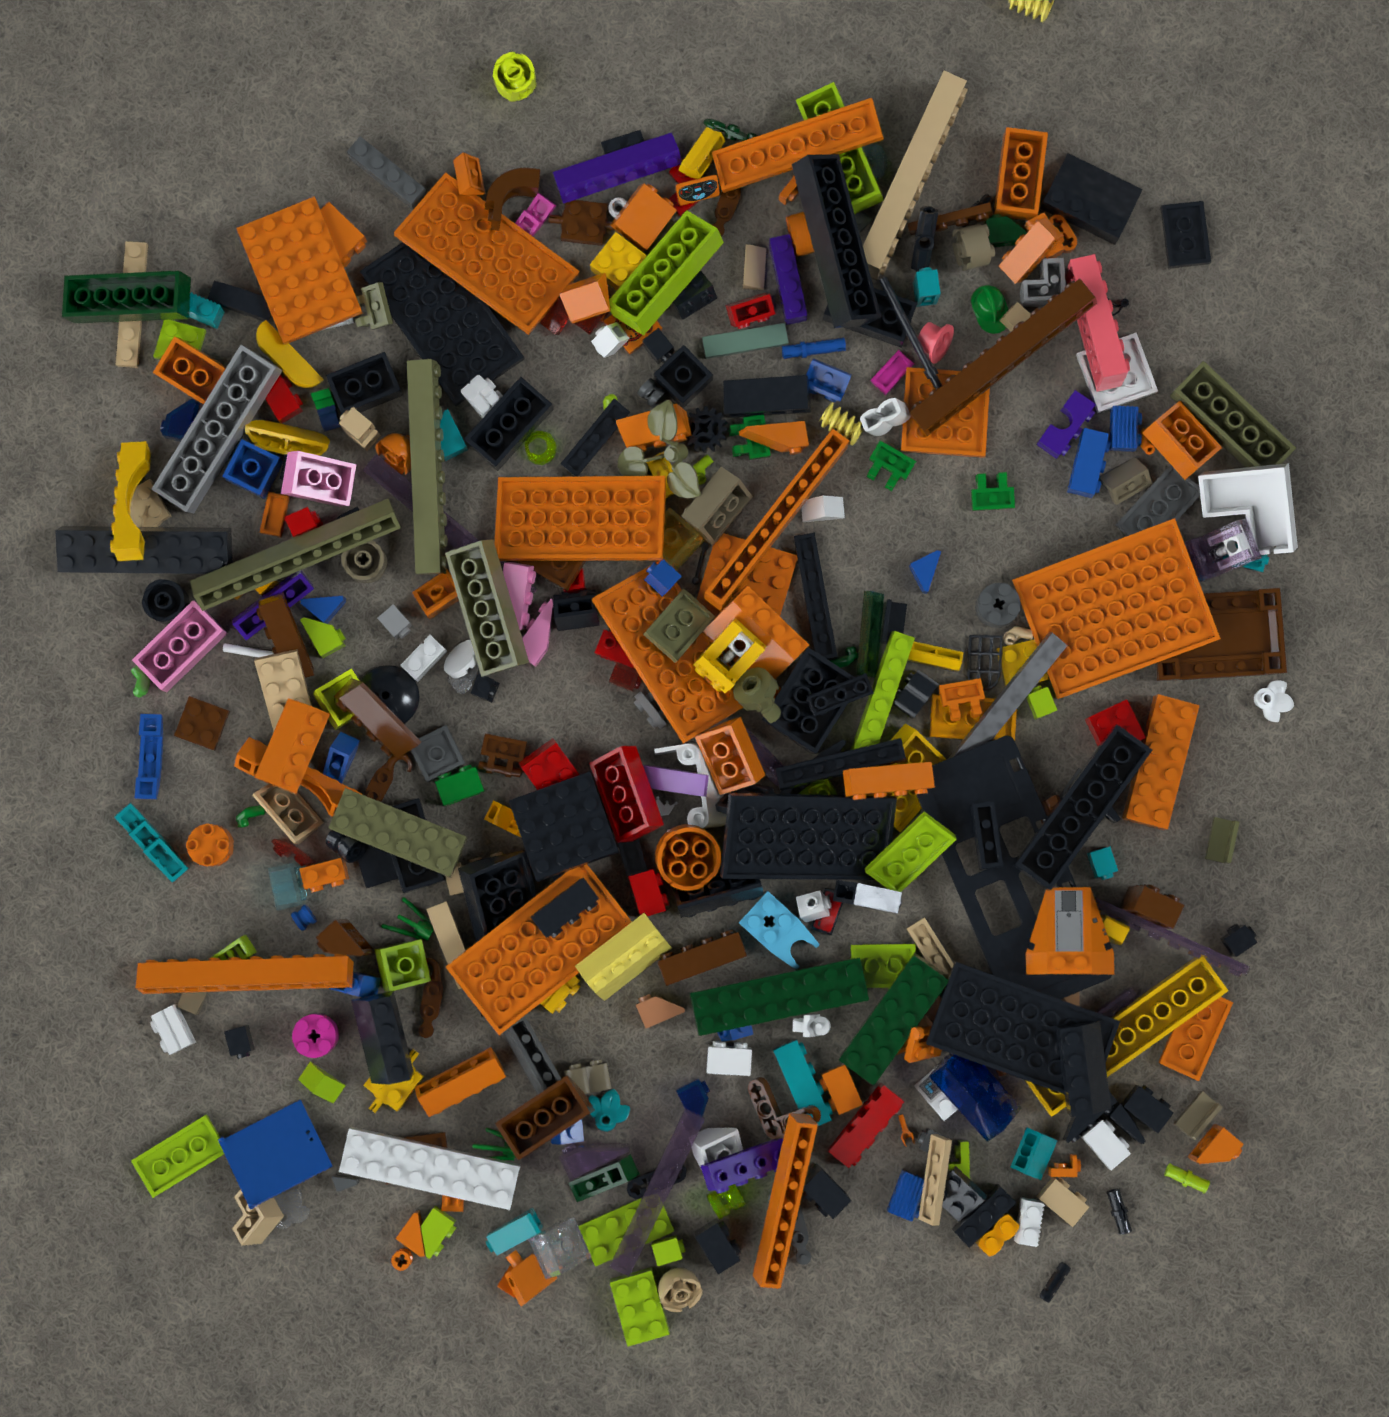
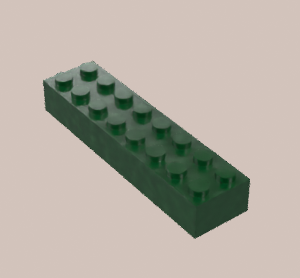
M860 958L689 993L698 1036L869 1001Z

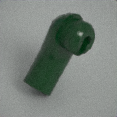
M856 647L846 648V656L829 661L839 668L848 666L858 658Z

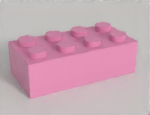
M193 600L132 661L160 690L167 693L228 633L206 610L202 611L199 604Z

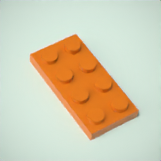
M1219 997L1174 1029L1168 1038L1158 1063L1199 1081L1233 1002Z

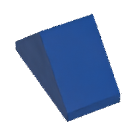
M936 550L909 565L918 586L924 594H927L941 551Z
M344 596L301 599L300 601L318 619L328 624L346 603V598Z

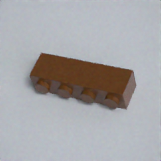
M282 592L260 600L259 608L256 611L260 621L264 620L266 624L264 631L267 639H272L273 653L277 654L297 649L304 677L313 676V664L284 593Z
M733 929L721 933L722 938L714 940L713 937L701 940L702 945L695 948L692 944L680 948L681 953L673 955V952L661 955V960L657 962L666 986L746 957L747 954L739 932L734 933Z

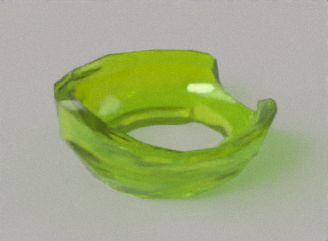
M535 431L524 443L527 458L536 465L549 463L555 457L557 445L554 438L548 432ZM535 439H543L547 444V449L543 454L537 455L530 453L529 444Z

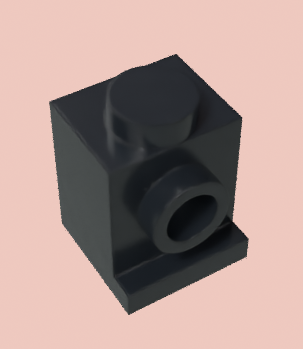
M478 673L471 694L492 703L500 683L487 676L481 677V674Z

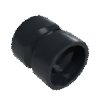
M333 830L328 833L325 842L326 846L335 853H338L348 863L357 861L365 852L367 845Z

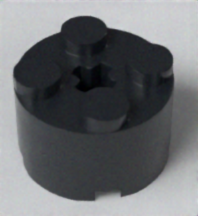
M165 579L155 580L146 587L142 599V607L145 613L162 624H169L190 604L189 596L185 589L177 583ZM165 598L169 599L168 605L166 606L163 605L165 603Z

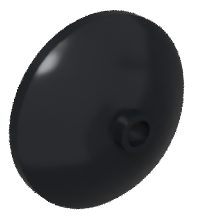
M383 665L370 670L360 680L403 724L407 723L416 713L420 700L419 688L414 678L404 669L392 665ZM384 692H388L390 694L389 698L386 700L382 698V694Z

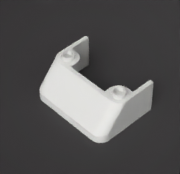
M690 743L654 749L655 755L677 752L678 760L682 764H696L697 773L709 775L706 797L701 796L703 807L693 808L688 813V825H695L704 829L726 825L727 814L717 812L715 804L724 794H719L698 744Z

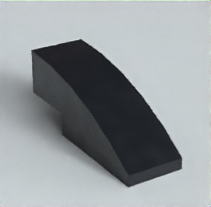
M213 282L207 298L209 301L212 300L213 303L216 302L221 307L244 316L248 315L261 321H269L271 312L264 296L222 282Z

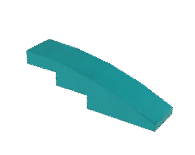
M132 802L128 803L114 816L128 831L129 836L143 849L146 856L172 883L189 869Z

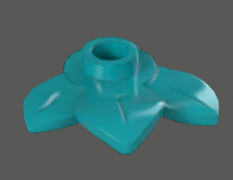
M615 1089L606 1092L602 1099L593 1095L588 1099L595 1109L590 1115L595 1118L597 1128L603 1132L613 1130L617 1123L624 1122L629 1116L630 1106L620 1105V1097ZM604 1117H608L610 1119V1122L608 1124H604L602 1122V1119Z

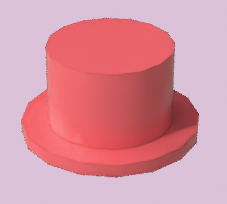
M928 322L920 331L918 339L924 351L929 354L931 363H938L946 354L954 335L952 325L946 324L940 327L932 322Z

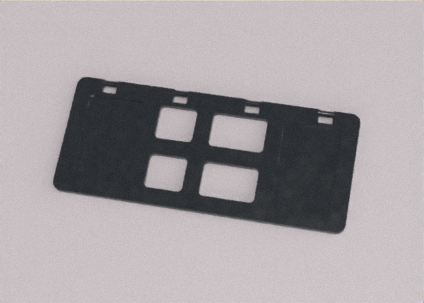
M1003 736L932 765L935 788L927 789L928 793L916 794L923 812L925 811L956 835L957 840L941 855L992 975L1058 999H1063L1110 979L1112 975H1026V951L1037 916L1020 880L1019 873L1021 871L1013 866L1018 856L1015 858L1010 856L999 828L1021 817H1027L1034 833H1036L1038 830L1036 822L1040 820L1044 822L1047 815L1014 739L1010 736ZM1015 758L1021 769L1017 772L1013 771L1010 760ZM994 801L1003 866L986 869L969 876L966 874L960 860L956 845L974 837L970 805ZM1069 866L1057 881L1058 887H1063L1062 884L1068 881L1071 887H1077ZM1002 880L1019 915L1021 925L994 936L991 933L975 892L982 887Z

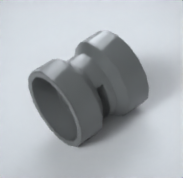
M650 378L640 387L637 394L641 398H645L648 405L654 408L665 397L666 392L662 388H658L656 382Z

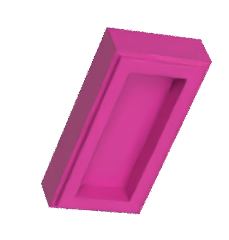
M898 350L870 382L886 395L906 374V368L912 367L914 363Z

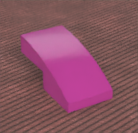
M538 193L528 209L522 212L515 224L531 236H534L557 205L541 193Z

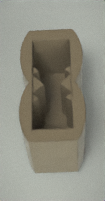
M602 1059L590 1061V1066L581 1067V1063L568 1065L569 1070L564 1071L565 1076L568 1075L585 1094L612 1089L608 1065L603 1063Z

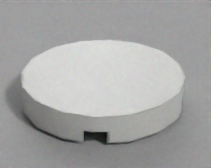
M471 640L458 644L446 658L444 671L452 678L465 676L468 673L466 670L469 667L473 668L476 666L477 660Z

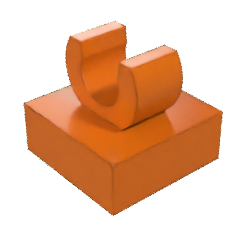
M442 1195L441 1211L463 1212L464 1200Z

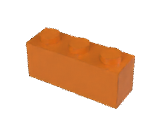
M1047 218L1033 221L1028 227V233L1020 236L1015 242V248L1007 251L1002 257L1003 261L999 267L1015 284L1025 280L1064 236Z

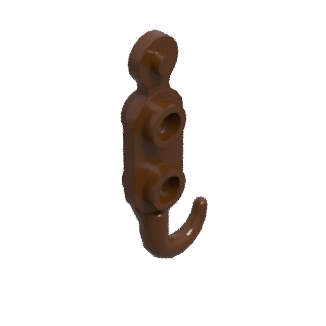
M741 187L725 193L722 191L715 209L717 221L713 224L714 227L718 228L721 237L725 232L724 224L733 218L740 200Z
M406 754L399 758L392 755L375 772L364 796L381 802L392 783L396 762L398 760L406 761L408 766L407 772H411L412 761L410 757Z
M426 958L427 964L432 966L433 971L430 977L431 981L427 982L424 987L420 1007V1015L424 1022L419 1027V1034L423 1038H429L434 1033L432 1022L439 1016L443 996V985L440 977L441 967L432 958Z

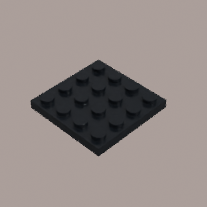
M591 772L509 800L537 882L619 853Z

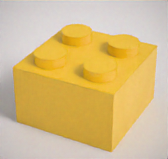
M615 232L591 262L590 268L596 275L605 273L607 284L618 290L647 255Z

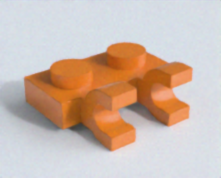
M981 678L939 685L938 689L942 708L949 707L951 722L960 721L961 714L958 705L970 703L972 719L981 717L982 710L979 701L985 700Z

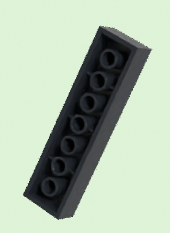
M839 154L807 155L793 163L792 168L834 328L865 326L880 319L881 314Z
M61 526L55 530L57 572L208 574L233 563L231 528L138 527L145 541L144 560L117 561L115 554L111 553L110 541L114 539L111 526Z
M1118 724L1113 726L1018 856L1013 866L1047 891L1052 890L1152 752V749Z

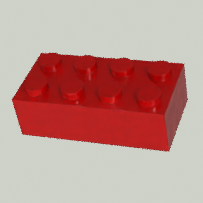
M620 746L589 763L617 842L634 841L664 826L636 746Z

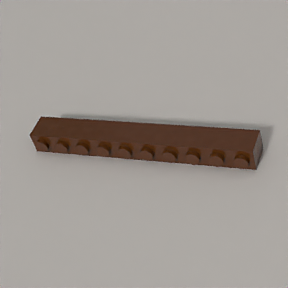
M1080 278L1076 282L1071 281L1064 288L1065 290L1059 295H1053L1044 307L1035 309L1031 313V317L1025 322L1021 321L1016 324L1011 333L1002 335L993 347L984 349L980 353V357L974 362L970 361L965 364L960 373L951 375L945 381L946 384L940 388L933 389L929 393V397L923 402L919 401L913 405L909 413L927 437L1097 304L1096 297Z

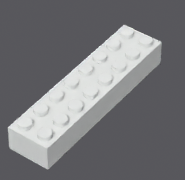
M350 1127L339 1172L510 1210L521 1164Z

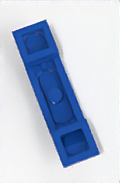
M140 714L139 735L141 740L138 777H136L135 799L157 800L162 770L163 715Z

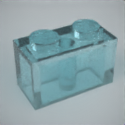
M296 863L268 868L277 911L302 906L305 904L304 900H307L306 890H304V887H301L300 883L302 878L299 869L301 867H297Z

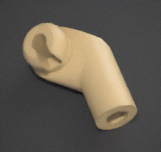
M1014 626L1003 636V640L1007 645H1013L1021 638L1028 640L1033 638L1031 629Z

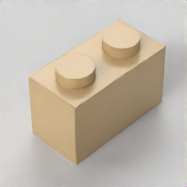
M1052 1177L1036 1197L1070 1226L1074 1227L1089 1208L1085 1204L1087 1199L1079 1192L1073 1194L1068 1189L1070 1185L1061 1177L1058 1180Z

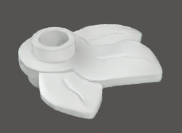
M1272 681L1266 688L1259 689L1254 695L1255 704L1263 710L1264 717L1271 722H1279L1280 712H1288L1294 707L1292 698L1285 694L1287 683L1284 681ZM1265 695L1267 696V702L1264 700Z

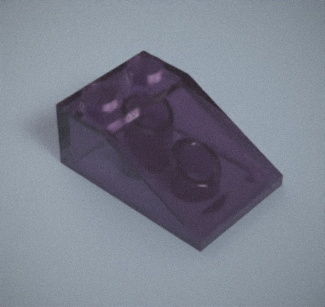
M571 1143L563 1147L559 1159L571 1181L629 1152L630 1145L629 1143H580L578 1145Z

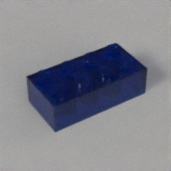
M949 1053L929 1076L987 1142L1002 1133L1022 1109L984 1065Z

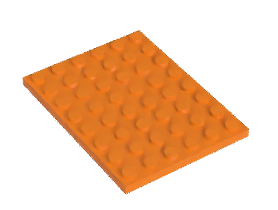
M1175 518L1012 580L1037 647L1049 632L1055 634L1068 645L1047 671L1057 699L1220 640Z

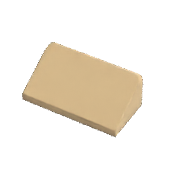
M746 244L743 289L764 290L766 248Z

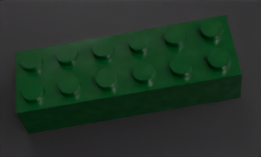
M181 271L64 276L62 317L73 323L189 319L191 277Z
M914 952L842 1052L839 1061L869 1083L875 1085L909 1038L911 1029L917 1027L949 981V976Z

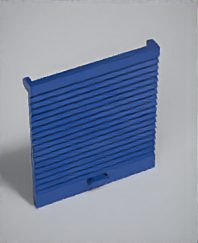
M301 1100L227 1138L222 1137L218 1139L250 1210L322 1171L333 1167Z

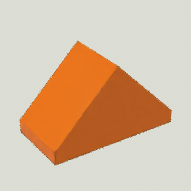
M418 1210L413 1213L396 1237V1240L418 1256L423 1257L426 1253L421 1230V1213Z

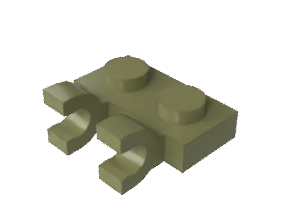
M377 282L361 288L362 295L356 297L360 307L366 306L368 315L355 319L356 326H371V329H379L393 324L383 282Z

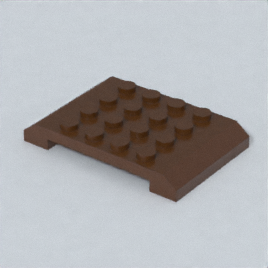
M1280 588L1204 593L1220 640L1156 663L1157 681L1287 673Z

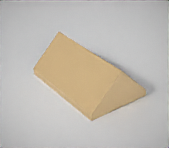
M267 784L253 794V797L294 844L299 845L324 823L298 792L293 794Z

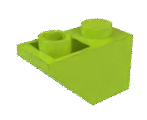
M437 1206L432 1209L421 1225L425 1253L428 1259L433 1254L436 1257L439 1255L444 1247L441 1244L445 1237L450 1238L457 1228L454 1226L457 1220L446 1212L441 1211Z

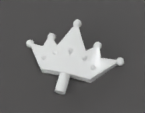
M659 796L656 797L661 817L669 815L674 806L678 804L675 802L673 805H669V802L666 801V804L663 805L659 800Z

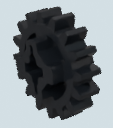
M704 406L703 411L696 408L695 415L690 412L691 419L689 420L692 436L686 437V440H689L687 444L690 447L694 446V450L697 452L702 448L703 453H707L708 448L714 452V446L716 445L721 448L722 444L720 441H726L727 438L724 436V433L729 432L728 428L724 427L728 422L725 419L721 420L723 414L721 412L717 414L715 408H712L709 412L707 406ZM719 426L718 434L716 436V428ZM706 427L709 431L705 433L702 429ZM704 440H710L708 443H702Z

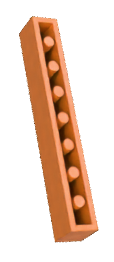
M789 1113L753 1271V1277L760 1287L781 1289L818 1126L810 1115Z

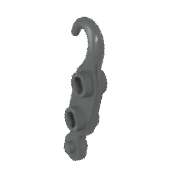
M770 1192V1194H769V1196H768V1204H769L771 1192ZM799 1208L791 1244L798 1249L796 1254L797 1262L801 1265H806L811 1260V1254L805 1247L809 1238L804 1216Z

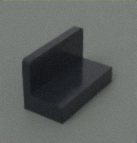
M887 599L880 644H887L891 631L904 633L906 603L892 602L891 599Z

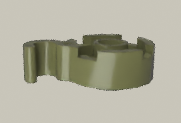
M757 667L745 671L734 685V698L746 711L756 710L761 712L769 723L775 722L780 717L781 710L774 703V695L776 690H779L777 681L764 668Z

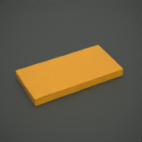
M932 694L929 737L964 739L981 717L972 719L970 703L958 705L961 714L960 721L951 722L949 707L942 708L940 695ZM985 698L984 701H979L982 710L981 717L996 698ZM1017 709L992 741L1003 736H1010L1015 741Z

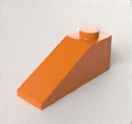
M805 421L747 426L739 431V435L779 452H790V455L802 453V449L809 446Z

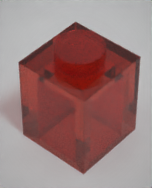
M616 662L609 679V684L633 693L634 689H639L642 678L639 677L640 675L636 669Z

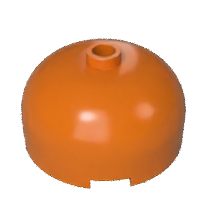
M682 824L671 828L660 838L655 851V862L659 873L667 883L674 888L691 891L704 887L703 885L716 876L721 865V851L718 843L707 830L695 825Z

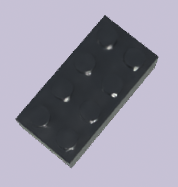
M874 288L881 318L865 326L843 328L902 348L906 332L885 292ZM897 296L911 323L917 302ZM827 304L823 321L833 324Z
M420 798L391 806L427 821ZM391 854L404 894L446 881L441 873Z

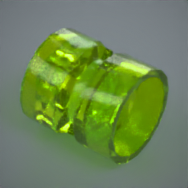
M736 1184L728 1186V1191L718 1194L716 1191H712L706 1194L719 1219L729 1215L731 1209L737 1210L746 1205ZM723 1196H725L728 1201V1203L725 1205H723L722 1201L720 1200V1198H722Z

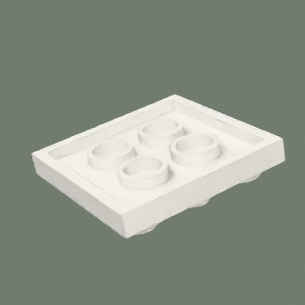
M1137 333L1119 338L1124 343V358L1128 359L1130 371H1128L1121 387L1097 392L1086 351L1084 350L1076 354L1093 403L1096 404L1097 413L1158 392Z

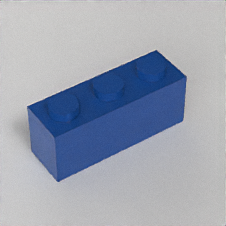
M1088 428L1082 430L1067 489L1068 493L1092 498L1095 493H1099L1101 481H1098L1099 475L1104 472L1106 461L1103 458L1104 454L1108 453L1111 441L1108 440V433Z

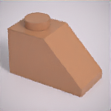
M650 994L638 998L640 1003L636 1004L645 1029L685 1012L683 1006L658 996L651 997Z

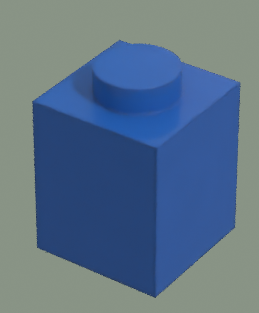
M663 559L659 564L654 562L646 570L649 574L644 580L663 597L682 576Z

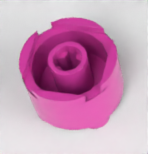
M315 1013L301 1018L293 1029V1044L298 1053L306 1057L318 1058L324 1056L335 1048L339 1040L338 1026L325 1014ZM315 1030L316 1033H320V1038H317L316 1041L311 1036Z

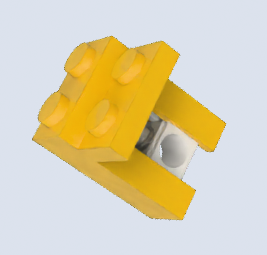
M734 618L693 665L696 667L695 671L704 678L706 676L712 681L710 684L718 692L722 690L726 693L730 691L736 681L765 651L767 646ZM736 640H743L746 648L739 650L735 647L734 642ZM728 646L730 650L723 657H721L723 658V660L720 659L718 656ZM736 655L739 656L731 667L726 664L730 663Z

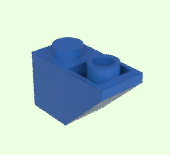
M353 972L352 987L328 989L358 997H366L378 994L381 978Z

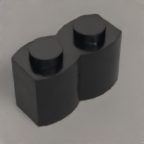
M919 669L915 673L913 671L909 673L904 680L907 683L903 690L898 688L894 698L895 701L892 704L912 720L939 685Z

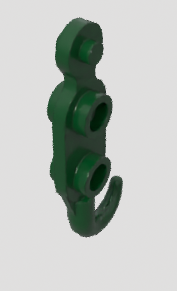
M709 118L703 121L704 125L710 129L724 131V136L731 140L739 139L745 141L758 136L752 132H748V134L741 132L739 126L731 123L726 126V124Z

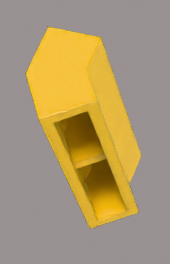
M706 127L678 170L688 177L701 178L713 161L712 151L721 149L725 143L722 133Z
M914 641L907 661L958 672L962 664L964 652Z

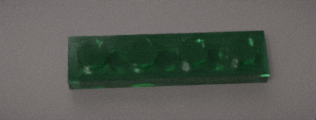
M864 591L856 674L860 676L866 673L868 678H875L878 670L884 594L874 591Z

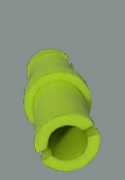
M1171 1163L1168 1164L1164 1176L1181 1182L1182 1186H1190L1204 1194L1210 1185L1209 1180L1192 1174L1193 1171L1191 1170L1185 1171Z

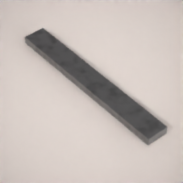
M1049 632L949 758L991 742L1068 645L1055 634Z

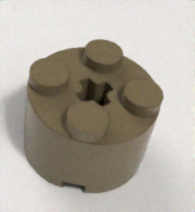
M975 224L953 231L952 237H956V243H952L953 252L957 264L964 266L961 270L967 271L990 264L991 257H995V249L989 242V229L986 224Z
M373 540L347 550L341 556L342 566L346 573L360 583H372L379 580L387 568L386 554ZM366 556L369 561L363 565L360 560H364Z

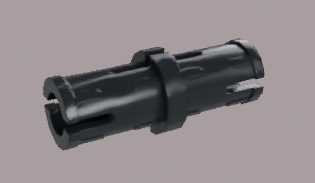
M1120 1188L1111 1189L1106 1193L1112 1210L1110 1212L1116 1221L1118 1233L1121 1235L1130 1233L1132 1228L1127 1216L1128 1209L1123 1203Z

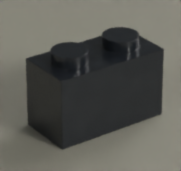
M1144 1084L1142 1087L1135 1085L1121 1105L1146 1126L1159 1134L1174 1114L1169 1109L1171 1105L1162 1098L1159 1101L1152 1096L1154 1092Z

